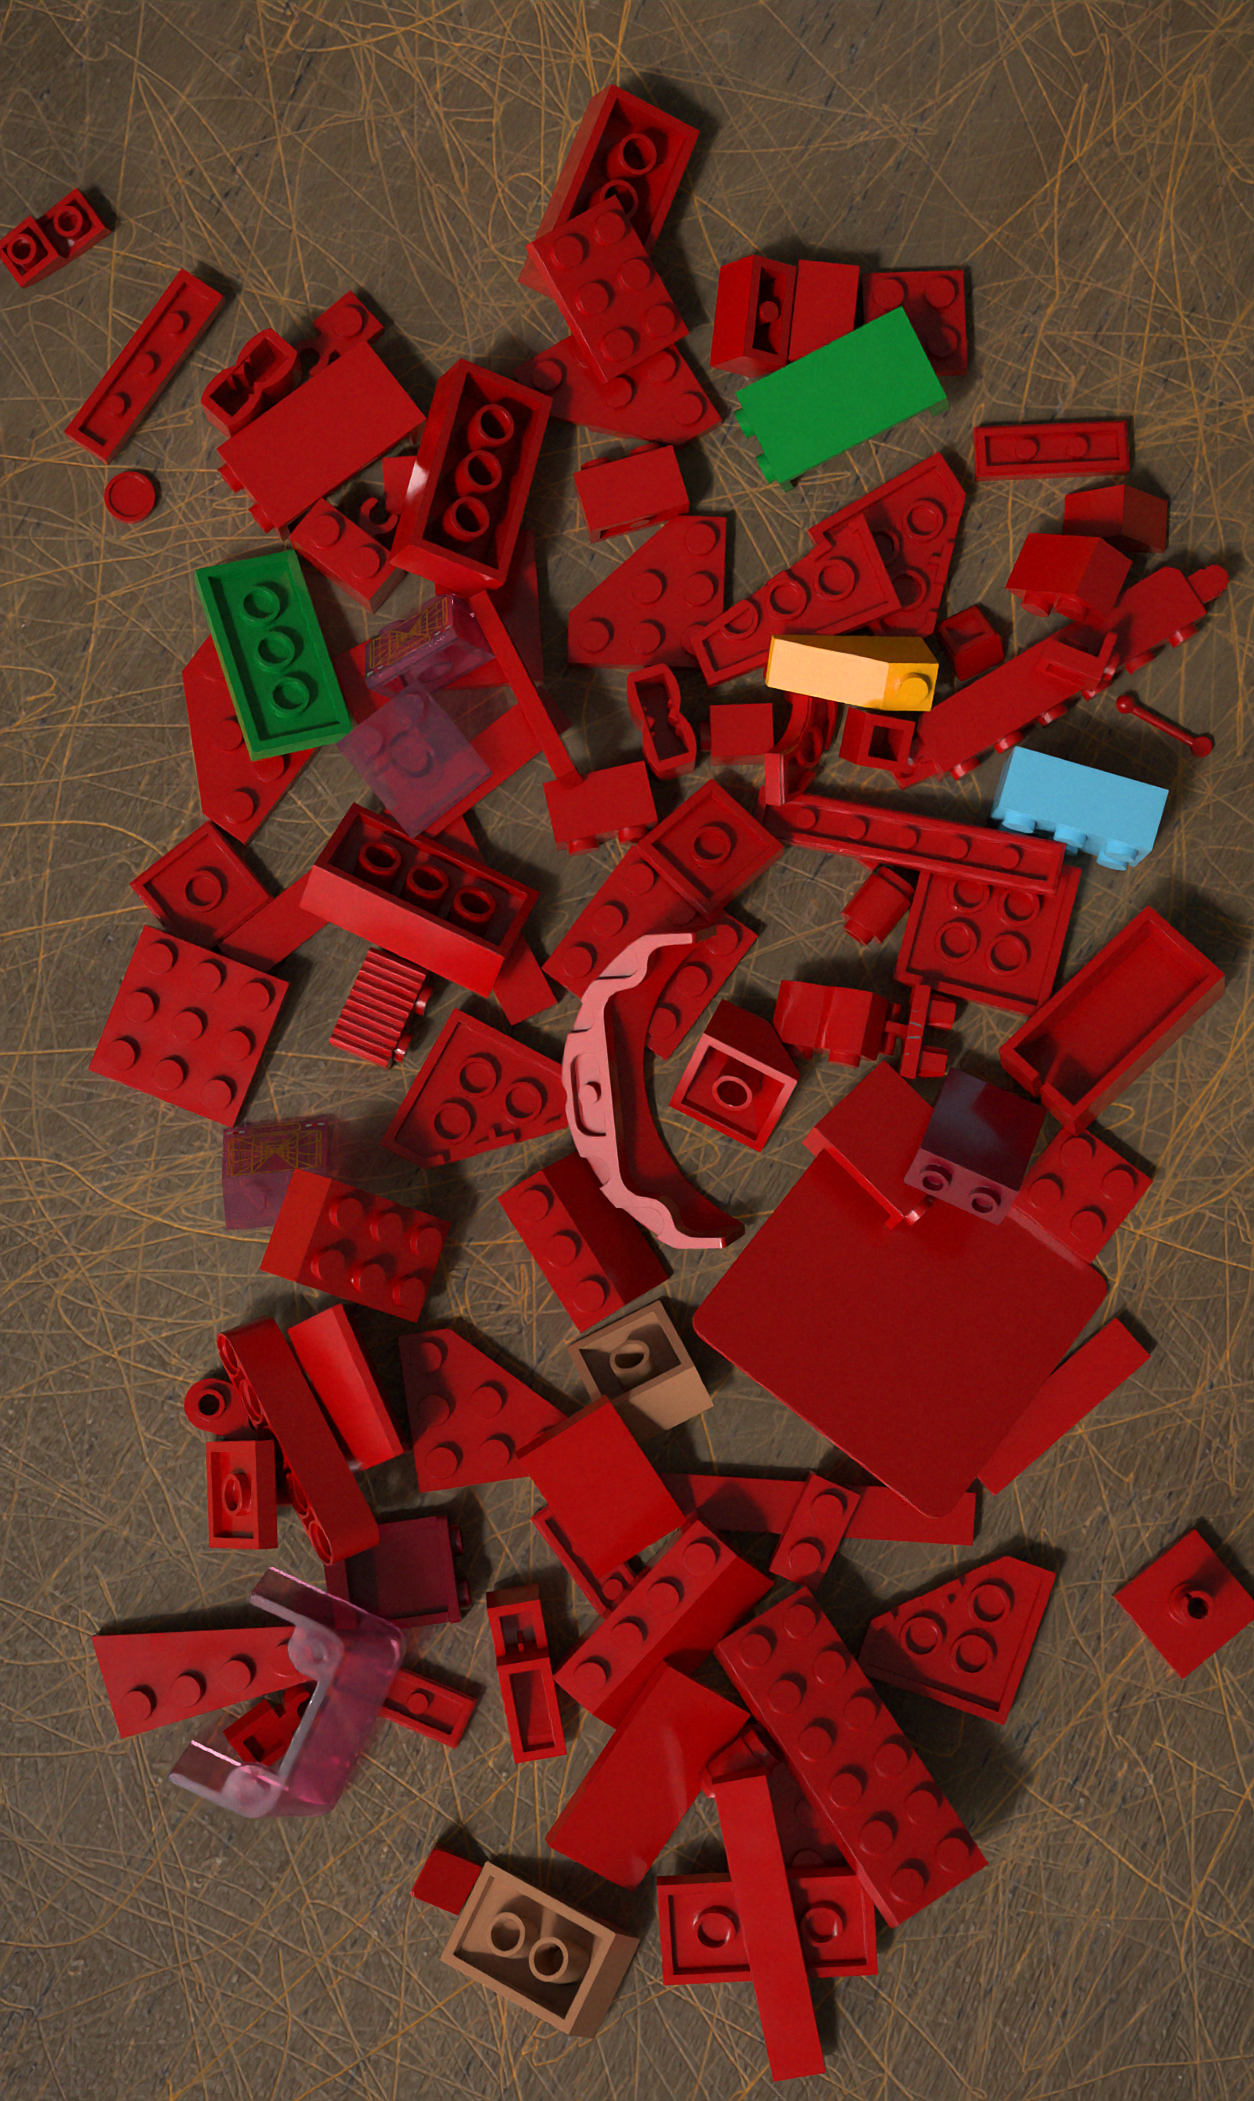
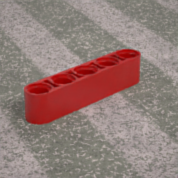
M266 1314L217 1334L216 1343L222 1364L260 1440H274L275 1471L320 1560L325 1565L330 1566L378 1545L380 1537L376 1520L276 1321Z

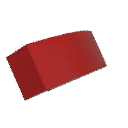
M535 1583L486 1592L487 1613L514 1762L518 1764L567 1755L556 1682L552 1679L553 1664L539 1585Z

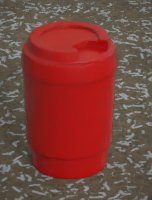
M753 1728L745 1736H740L709 1764L705 1765L699 1772L697 1783L709 1799L711 1797L715 1799L712 1788V1776L765 1767L768 1778L773 1773V1769L782 1760L764 1736Z

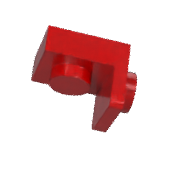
M1110 630L1107 631L1100 643L1096 656L1088 654V648L1075 640L1059 638L1057 642L1048 639L1040 653L1034 670L1093 692L1101 678L1110 681L1121 656L1120 651L1113 649L1118 633Z

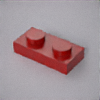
M810 1471L769 1560L768 1570L817 1592L861 1497L859 1492Z

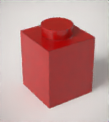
M772 703L710 705L709 720L699 721L700 752L710 751V766L765 764L764 753L774 747Z
M849 706L838 757L855 765L905 773L916 722L894 714Z

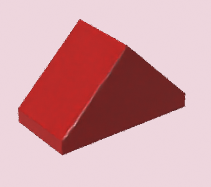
M1125 484L1068 494L1064 497L1062 535L1100 537L1118 551L1163 554L1166 541L1167 501Z

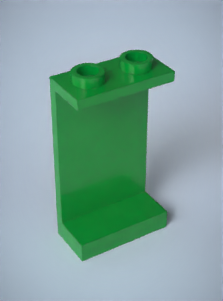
M900 306L735 392L742 407L733 412L746 439L756 435L764 453L755 458L768 484L778 480L784 492L787 493L795 489L791 482L794 478L926 410H929L933 418L949 410L951 407L903 307Z

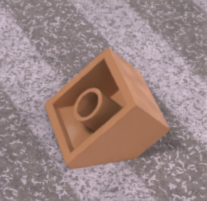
M660 1300L566 1347L592 1401L594 1402L606 1394L638 1444L714 1406L694 1363Z

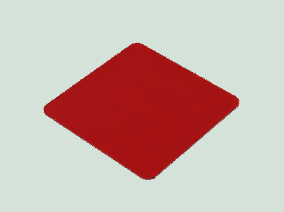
M824 1149L697 1308L693 1316V1327L696 1334L921 1514L934 1519L942 1518L953 1510L1100 1307L1107 1295V1285L1099 1272L1012 1205L1003 1222L997 1225L929 1194L927 1198L933 1205L912 1226L903 1219L891 1231L884 1224L890 1218L889 1213Z

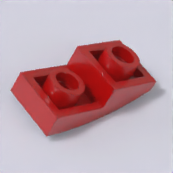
M76 187L39 219L30 215L0 240V259L19 286L25 289L71 263L109 235L112 230L84 191Z

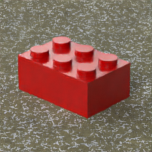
M295 1168L259 1270L417 1323L451 1222L342 1182Z

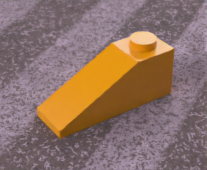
M772 635L765 683L768 687L881 711H931L939 663L922 637Z

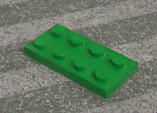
M295 549L195 569V585L251 761L351 740L354 730Z

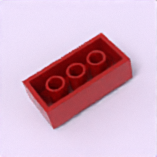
M460 358L437 381L388 563L470 597L483 590H486L490 595L502 586L506 581L554 398L463 358Z

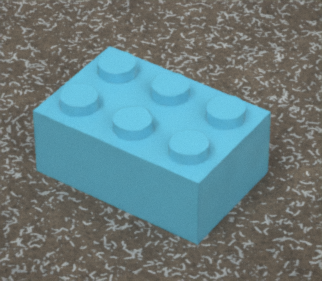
M1015 746L1003 765L987 824L998 827L997 830L1066 843V855L1076 856L1078 851L1098 856L1096 862L1104 867L1124 871L1127 870L1128 865L1136 867L1152 851L1169 790Z

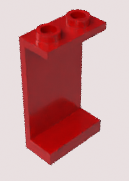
M363 339L217 447L216 450L223 463L217 471L234 494L243 489L254 503V505L248 508V511L263 532L267 534L274 529L284 542L290 535L287 525L313 507L321 497L325 498L404 438L407 437L413 445L422 439L427 418L367 341Z

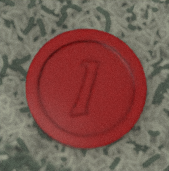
M131 471L123 472L114 476L107 484L104 492V502L109 513L116 520L126 524H136L144 521L152 514L156 505V492L151 482L144 475Z

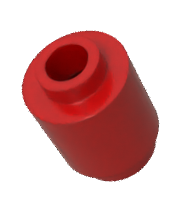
M881 867L876 875L869 874L840 912L841 917L846 921L842 929L863 946H867L871 941L881 945L911 906L909 899L915 892L914 889L899 875L885 867Z

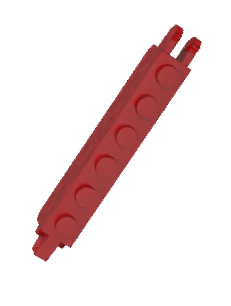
M1211 564L1209 567L1205 566L1204 570L1200 569L1187 578L1183 576L1179 569L1167 566L1154 572L1118 595L1109 618L1086 616L1084 621L1076 620L934 706L931 708V711H926L919 715L914 728L905 773L889 771L890 775L901 791H904L932 778H936L939 783L952 776L954 781L958 782L972 774L982 766L978 760L980 757L993 749L999 755L1008 752L1026 739L1022 734L1026 729L1038 722L1044 729L1067 715L1069 711L1066 705L1075 699L1083 696L1085 701L1089 702L1113 686L1110 681L1101 678L1094 691L1089 692L1034 670L1040 653L1048 639L1057 642L1059 638L1075 640L1088 648V654L1096 656L1100 643L1107 631L1110 630L1118 633L1113 649L1120 651L1121 656L1113 676L1125 669L1131 676L1156 660L1152 652L1167 643H1170L1172 648L1176 649L1200 633L1196 626L1207 614L1205 608L1212 601L1215 602L1217 598H1220L1223 590L1227 589L1226 585L1229 584L1228 578L1230 577L1227 575L1228 571H1225L1223 566L1219 567L1218 564L1216 566Z

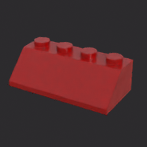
M611 83L590 99L534 240L611 196L616 195L650 258L700 131ZM528 253L517 282L553 299Z
M353 802L313 864L299 907L488 999L516 946L539 898L540 892Z
M697 1510L553 1667L552 1679L590 1714L614 1729L618 1728L662 1659L691 1675L714 1650L716 1644L730 1633L775 1583Z

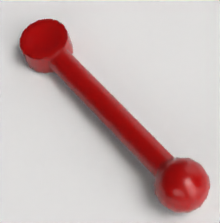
M1122 694L1116 699L1115 707L1119 713H1131L1188 745L1192 755L1195 757L1204 758L1212 751V743L1207 737L1194 738L1136 705L1131 695Z

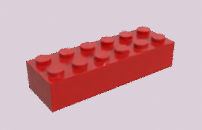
M807 1586L793 1593L716 1644L712 1653L891 1929L902 1924L989 1864Z

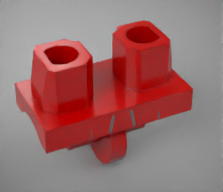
M917 983L911 989L905 1025L899 1023L902 1005L888 1003L878 1051L880 1055L893 1056L896 1038L902 1039L897 1073L907 1083H911L915 1077L930 1079L942 1078L944 1076L948 1049L921 1045L924 1026L950 1031L953 1026L957 1002L940 995L930 994L931 986Z

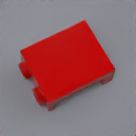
M883 1060L812 1128L801 1143L815 1157L825 1149L889 1213L890 1218L884 1224L891 1231L903 1219L912 1226L933 1205L927 1198L929 1194L904 1182L906 1172L916 1155L933 1108Z

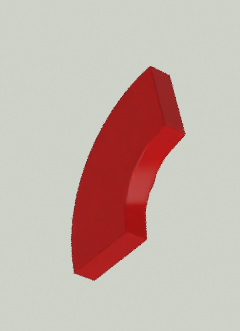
M794 693L792 715L786 732L775 747L764 753L765 804L781 806L789 803L798 797L813 781L816 774L812 769L819 762L823 750H829L838 713V701Z

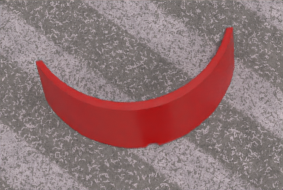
M715 923L649 933L629 944L586 989L580 1000L583 1003L577 1014L572 1032L567 1035L563 1056L562 1085L567 1093L565 1112L580 1157H586L592 1170L603 1185L599 1189L616 1208H623L635 1220L657 1234V1240L676 1249L726 1248L746 1234L744 1223L731 1217L707 1200L693 1187L675 1165L655 1127L645 1087L644 1052L646 1036L657 1000L667 981L682 961L704 941L717 934Z

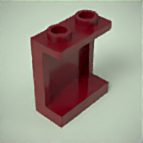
M951 1067L931 1106L933 1111L916 1155L906 1172L904 1182L999 1225L1003 1222L1019 1193L1047 1109Z
M449 1513L377 1524L380 1537L378 1545L330 1566L323 1563L334 1641L353 1639L359 1635L447 1622L451 1624L460 1623L464 1619L463 1610L471 1609L468 1578H458L455 1560L456 1556L464 1555L460 1524H450Z

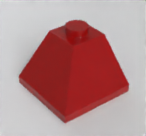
M722 998L703 1032L668 1106L761 1153L801 1075L768 1021Z

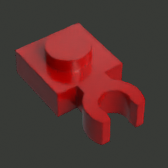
M349 290L312 322L313 329L319 336L316 339L301 340L293 348L298 351L300 361L309 354H314L320 358L318 364L309 371L310 378H312L330 365L331 360L336 356H342L363 339L371 346L385 334L383 325Z
M302 1683L288 1687L282 1695L281 1703L275 1708H272L268 1701L264 1699L222 1731L228 1742L255 1776H258L299 1744L292 1732L297 1728L311 1727L323 1717L324 1713L315 1700L308 1703L306 1707L297 1709L299 1704L310 1696Z

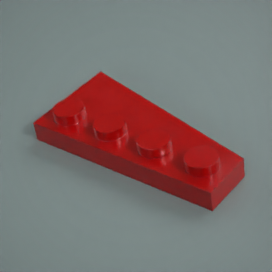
M862 513L850 521L847 527L829 540L825 539L810 550L809 554L786 571L783 570L767 581L765 586L747 599H742L692 635L689 640L707 686L711 689L768 666L772 635L842 636L900 613L902 606Z
M309 1623L244 1626L227 1629L204 1628L167 1632L104 1633L91 1636L121 1739L325 1675Z

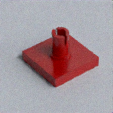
M274 1440L206 1442L209 1548L252 1550L278 1548L277 1508L293 1507L279 1477L275 1476Z
M1190 1528L1111 1595L1174 1673L1182 1680L1254 1620V1600L1193 1528Z

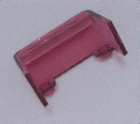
M270 1566L252 1590L247 1602L296 1624L288 1644L289 1659L300 1673L319 1681L278 1771L257 1762L241 1764L192 1740L172 1768L167 1780L248 1818L320 1817L332 1811L339 1801L407 1652V1643L401 1630L394 1624Z

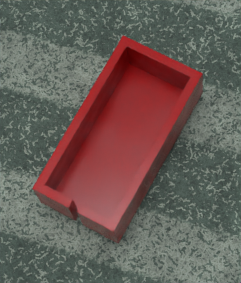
M1148 905L998 1049L1001 1066L1034 1098L1041 1093L1042 1106L1077 1137L1225 994V974Z

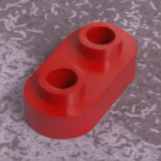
M207 1378L196 1382L188 1390L184 1400V1410L188 1420L195 1427L233 1440H260L231 1382L217 1378ZM209 1394L216 1396L219 1400V1409L213 1415L206 1414L201 1407L203 1398Z

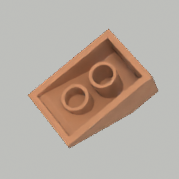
M486 1861L439 1960L562 2032L572 2036L594 2039L641 1939L599 1915L492 1862Z

